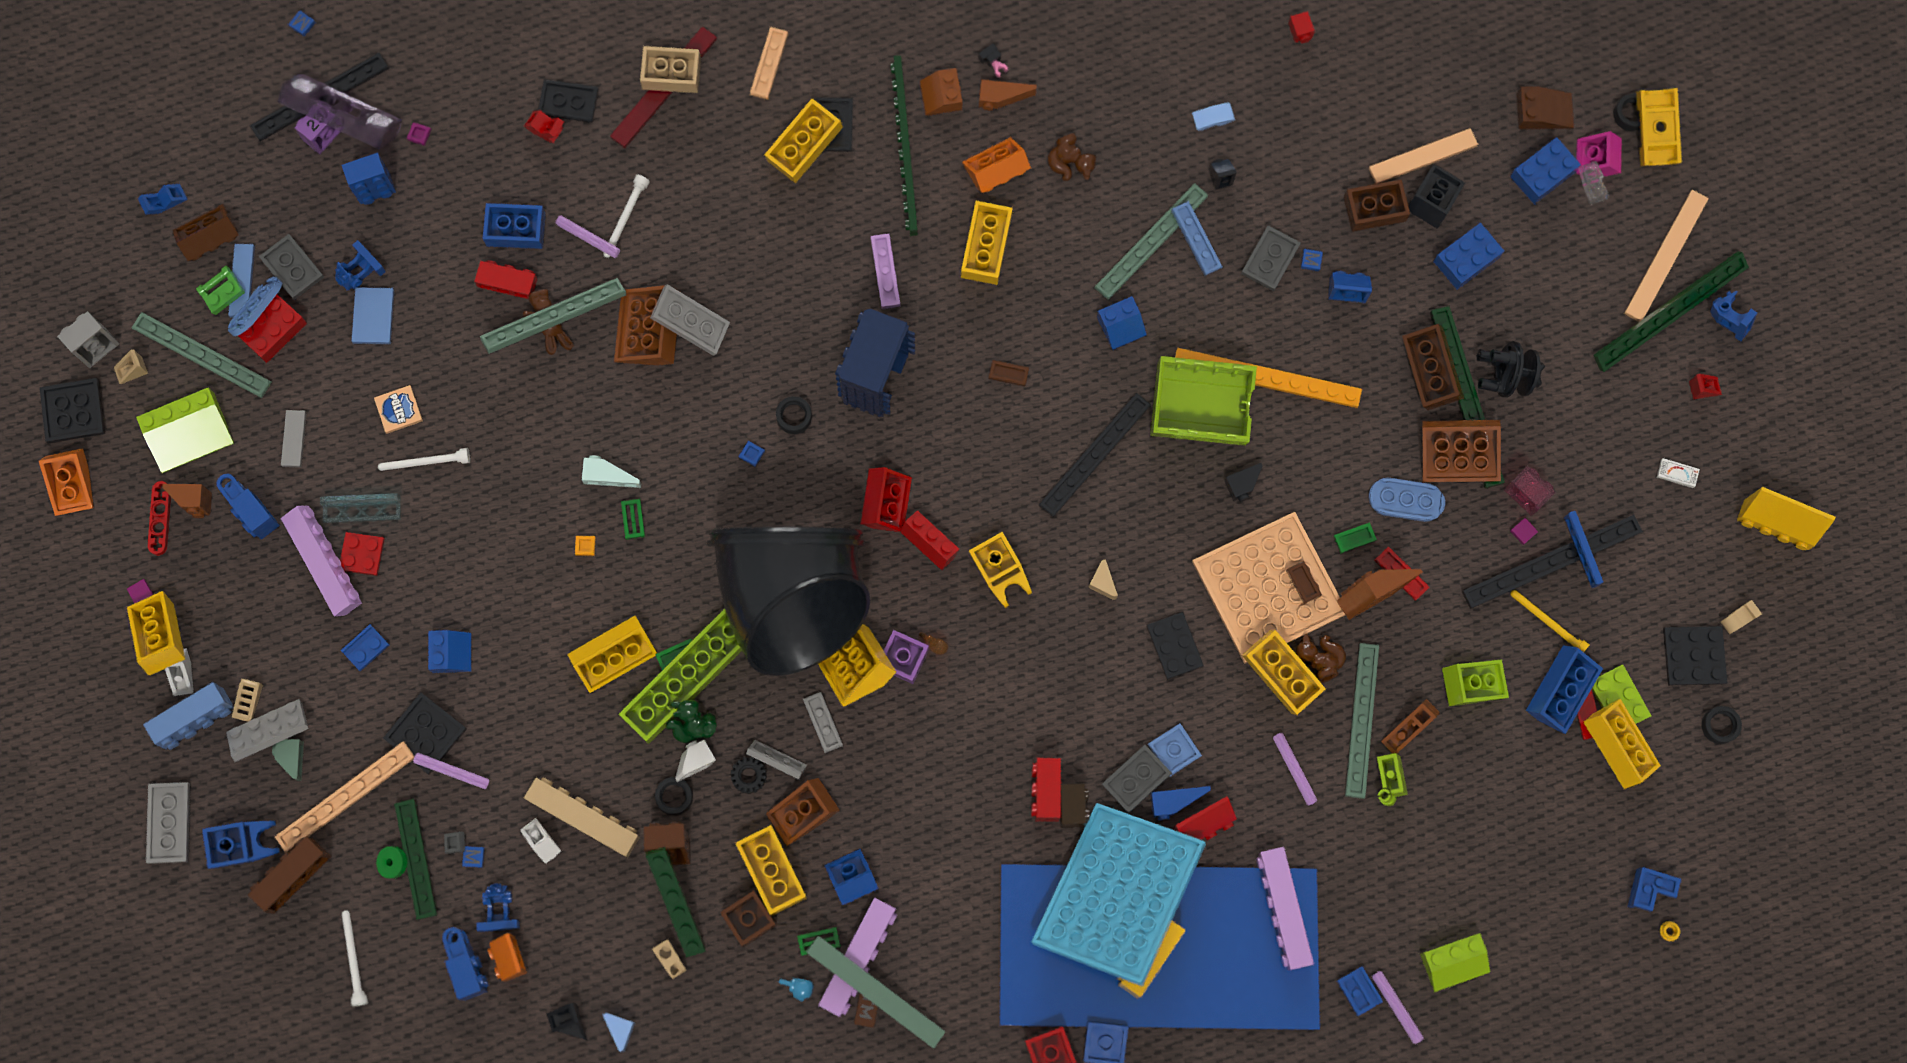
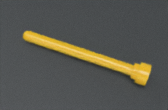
M1511 591V596L1573 647H1577L1583 652L1589 647L1590 644L1585 640H1577L1518 591Z

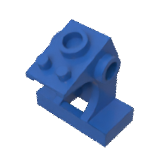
M358 240L352 245L358 252L356 257L348 264L344 262L340 264L338 262L335 269L337 283L347 291L351 288H358L362 284V280L372 271H375L379 276L386 272L382 265ZM360 265L363 270L354 276L350 271Z
M1729 291L1726 293V297H1719L1712 303L1710 313L1717 323L1735 333V338L1741 342L1751 330L1758 312L1750 309L1746 314L1736 313L1732 309L1731 304L1735 300L1737 291L1733 293Z
M492 884L490 887H487L485 893L482 894L483 905H487L488 910L487 922L477 923V931L520 929V921L510 920L509 903H512V892L508 891V887L502 886V884ZM503 902L504 914L493 915V903Z

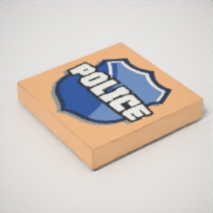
M410 385L374 398L387 434L423 421Z

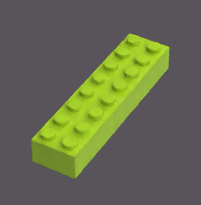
M725 609L619 713L620 717L648 744L666 727L668 720L675 718L673 713L677 709L671 706V702L694 699L742 651L731 629Z

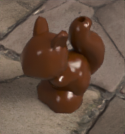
M1075 133L1058 139L1056 141L1057 146L1050 151L1047 158L1050 169L1057 174H1063L1062 180L1068 181L1072 177V170L1067 165L1068 163H1075L1077 171L1083 174L1085 180L1090 178V172L1096 166V155L1081 154L1080 149L1075 146L1077 142Z
M1305 634L1296 648V655L1302 662H1312L1311 667L1318 670L1316 678L1321 684L1338 676V670L1343 667L1346 661V653L1343 647L1337 643L1329 642L1330 637L1325 635L1320 639V646L1325 653H1318L1315 644Z

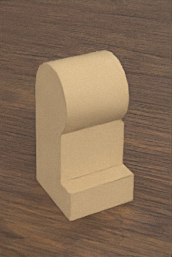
M1751 600L1728 615V617L1721 621V624L1730 635L1762 615V613Z
M669 939L652 949L672 979L687 971Z

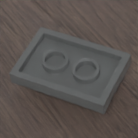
M1267 226L1241 274L1275 291L1301 242Z
M290 234L259 256L272 274L282 282V286L294 300L324 278Z
M1144 745L1104 781L1102 786L1129 814L1172 773Z

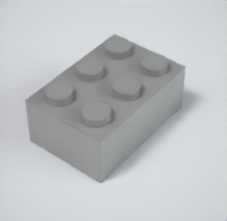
M88 311L85 314L79 315L73 324L63 328L57 336L71 353L89 368L119 345L109 331Z

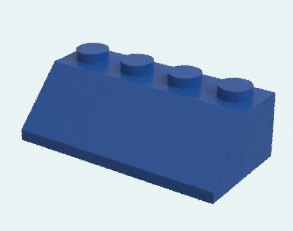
M1563 645L1526 711L1538 721L1566 734L1603 668L1579 648Z

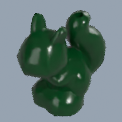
M695 700L671 702V706L677 709L673 716L685 721L684 725L676 719H670L666 723V728L668 730L672 729V734L676 740L682 743H690L697 738H710L715 733L717 727L715 715L707 713L702 717L699 711V704Z

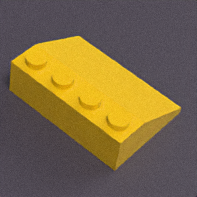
M1761 487L1744 500L1737 521L1742 522L1741 524L1744 527L1759 529V532L1764 535H1774L1781 542L1796 544L1795 547L1800 550H1809L1818 543L1836 517Z
M864 624L839 651L818 664L841 705L844 707L883 687L896 673L872 631Z

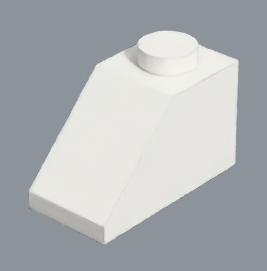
M187 648L183 649L185 660L165 668L173 696L193 693L192 668Z
M705 740L699 743L693 741L686 746L687 749L681 755L675 779L677 782L708 768L715 761Z
M537 818L520 830L532 849L545 864L561 852Z

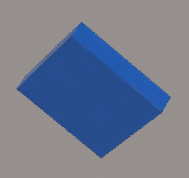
M1088 1021L1083 1061L1088 1063H1124L1128 1025Z

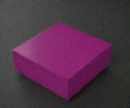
M413 122L407 140L425 146L431 128Z
M1526 518L1510 531L1522 545L1538 533Z
M145 579L127 588L134 603L153 595Z

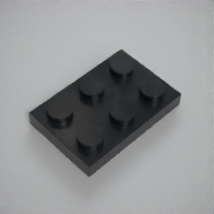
M1183 612L1147 625L1167 680L1204 666Z

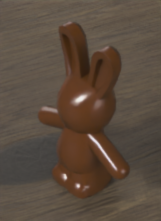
M548 289L535 291L529 295L528 300L535 312L525 311L523 312V317L552 306ZM561 323L541 331L545 336V348L548 354L554 355L557 347L554 337L557 338L564 349L571 350L573 348V343L562 330Z

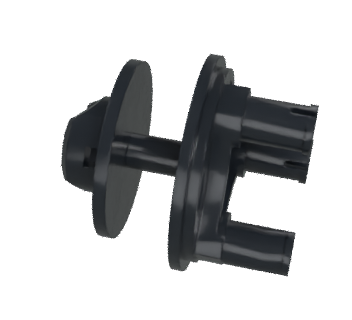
M1516 341L1508 343L1502 351L1492 349L1491 352L1482 349L1478 350L1476 360L1492 363L1495 367L1494 380L1480 378L1478 389L1498 392L1501 397L1508 398L1517 388L1519 395L1526 397L1533 392L1534 388L1542 385L1541 372L1545 365L1540 362V356L1536 350L1530 349L1523 354L1521 344Z

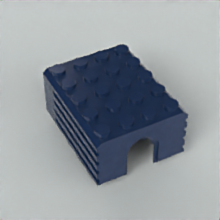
M867 309L864 313L860 312L857 323H859L858 328L852 331L850 347H846L843 353V364H839L835 373L837 375L836 381H838L837 391H839L838 396L842 398L845 405L850 404L855 409L858 407L863 412L868 411L869 414H876L881 418L884 414H891L890 399L892 395L883 392L884 385L890 371L901 374L909 353L915 355V333L909 331L907 322L873 309Z

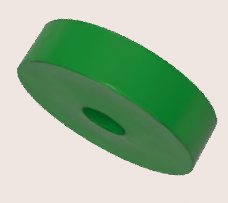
M396 846L383 848L376 860L378 872L385 878L400 877L407 867L405 852Z

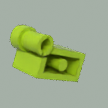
M1397 753L1377 757L1382 786L1384 788L1379 791L1378 798L1385 806H1392L1396 802V797L1408 795L1401 757Z

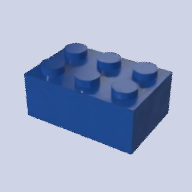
M1556 137L1517 167L1510 177L1535 204L1576 173L1581 164Z
M378 153L342 165L347 183L360 204L368 205L373 203L375 199L380 197L388 198L392 196V193L396 192L390 173Z
M486 203L483 240L486 246L543 249L546 214L543 206Z
M1479 223L1439 253L1433 262L1458 290L1498 260L1504 253V250L1486 228Z

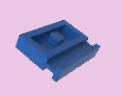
M370 624L341 651L359 671H362L389 644Z
M1363 967L1337 980L1338 985L1357 1016L1383 1002Z

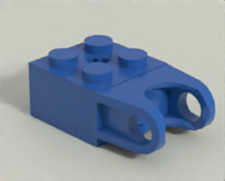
M223 474L218 478V489L233 507L230 511L243 523L244 529L253 537L257 536L262 540L280 526L259 498L248 488L245 489L232 475ZM226 478L231 479L223 488L222 481Z
M239 822L202 829L208 869L254 862L280 853L279 848H264L259 840L261 833L266 829L276 826V822ZM229 840V843H231V847L227 851V849L224 848V845H226L227 841Z
M448 928L442 937L449 959L445 963L458 1000L466 1001L486 993V987L489 986L488 980L480 972L482 963L479 956H475L468 935L458 928ZM458 934V940L453 943V936Z

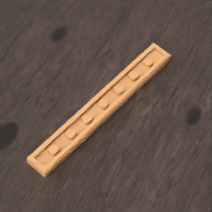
M1691 190L1624 313L1625 315L1638 322L1644 319L1709 198Z
M405 742L400 743L275 836L276 840L285 853L289 852L295 847L294 845L299 839L310 837L411 762L415 756Z

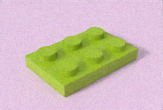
M1624 665L1597 678L1592 691L1602 708L1621 699L1635 724L1651 717Z

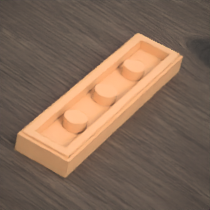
M770 27L750 95L768 100L788 31Z

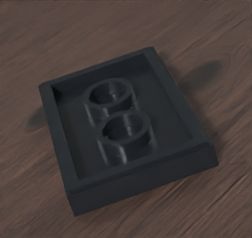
M544 79L538 110L549 117L593 123L599 87Z
M816 97V102L837 117L843 126L823 151L852 152L853 98Z

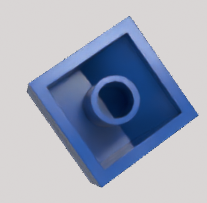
M1336 271L1331 274L1328 299L1366 303L1372 292L1370 276H1365L1363 273L1346 274L1344 271Z
M1133 297L1103 308L1097 313V319L1112 350L1147 335L1141 313Z
M450 630L428 631V670L432 673L471 672V633Z
M861 849L824 865L842 905L879 889Z

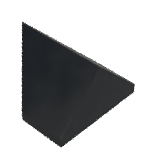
M569 1003L547 1013L552 1033L560 1032L587 1040L576 1003Z

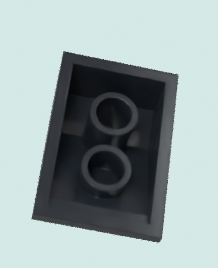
M1433 164L1408 205L1410 213L1438 229L1449 213L1465 182Z

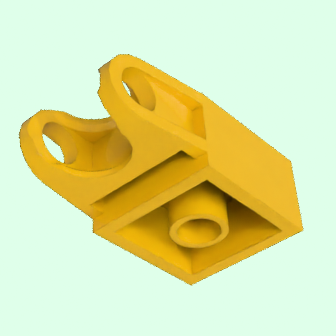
M1003 532L969 550V554L986 584L1005 608L1009 606L1006 601L1005 589L1010 584H1018L1028 595L1032 594L1021 563ZM991 556H999L1001 558L998 559L999 563L991 562Z

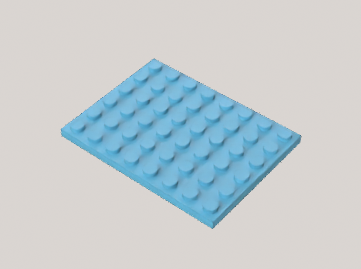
M1096 803L1090 820L1085 826L1032 940L1033 945L1143 986L1206 845L1205 841Z

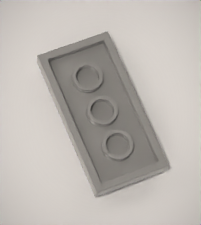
M668 284L663 287L650 317L713 356L717 354L730 324L726 319Z
M298 699L227 731L231 757L235 762L307 730L308 725L301 701Z
M190 783L148 784L146 863L188 862Z

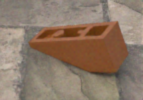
M981 80L979 107H982L984 110H993V108L998 109L1036 95L1037 85Z
M1425 699L1381 742L1393 754L1398 753L1429 725L1440 712Z

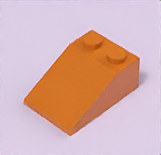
M83 448L48 455L39 460L55 516L94 507L89 468Z

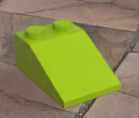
M1502 660L1456 664L1442 668L1449 706L1509 698Z

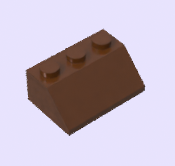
M223 204L172 230L176 244L187 261L197 260L207 251H214L219 245L225 242L229 243L239 235Z

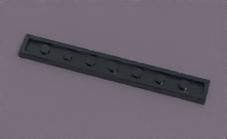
M377 53L256 121L250 127L259 142L305 117L309 113L310 108L319 101L326 105L385 72L389 67L381 54Z
M1136 393L1041 501L1039 506L1054 517L1149 409L1151 404Z

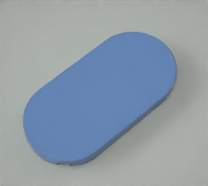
M277 277L267 279V284L258 286L228 325V332L231 335L238 336L245 332L262 314L282 287V282Z
M1383 478L1377 481L1369 491V502L1372 508L1384 516L1428 522L1438 518L1445 508V497L1436 486L1428 483Z

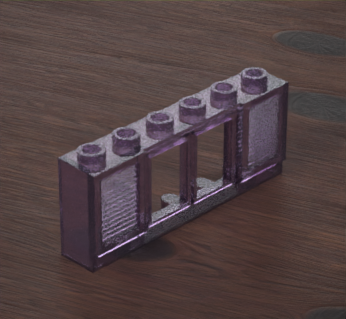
M298 74L283 83L278 98V103L378 149H381L397 137L402 120L303 74ZM327 94L326 103L318 100V98ZM336 99L340 100L339 103H337L334 106H331L335 103ZM353 107L361 110L358 117L348 113L352 111Z

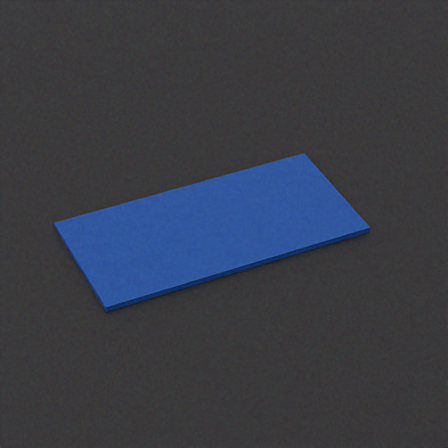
M1001 864L1000 1025L1087 1027L1088 1021L1123 1024L1128 1025V1027L1320 1030L1317 869L1289 868L1314 965L1289 971L1287 967L1283 966L1281 955L1284 954L1282 947L1279 948L1276 936L1279 934L1277 927L1274 928L1271 916H1274L1272 908H1269L1266 897L1269 895L1267 888L1264 889L1261 877H1264L1262 869L1195 867L1172 919L1173 922L1185 929V932L1142 997L1137 999L1118 986L1120 980H1118L1117 976L1033 945L1032 940L1067 865Z

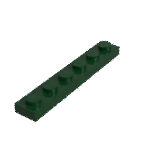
M412 799L395 803L403 851L407 856V872L416 919L421 920L438 916L416 801Z
M666 847L646 852L647 861L686 958L705 952V945Z

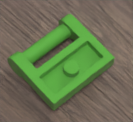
M224 266L221 269L222 271L215 277L196 288L214 315H217L245 293L228 266ZM226 277L228 278V280L225 283H223L220 287H218L212 293H208V291L211 288H213Z

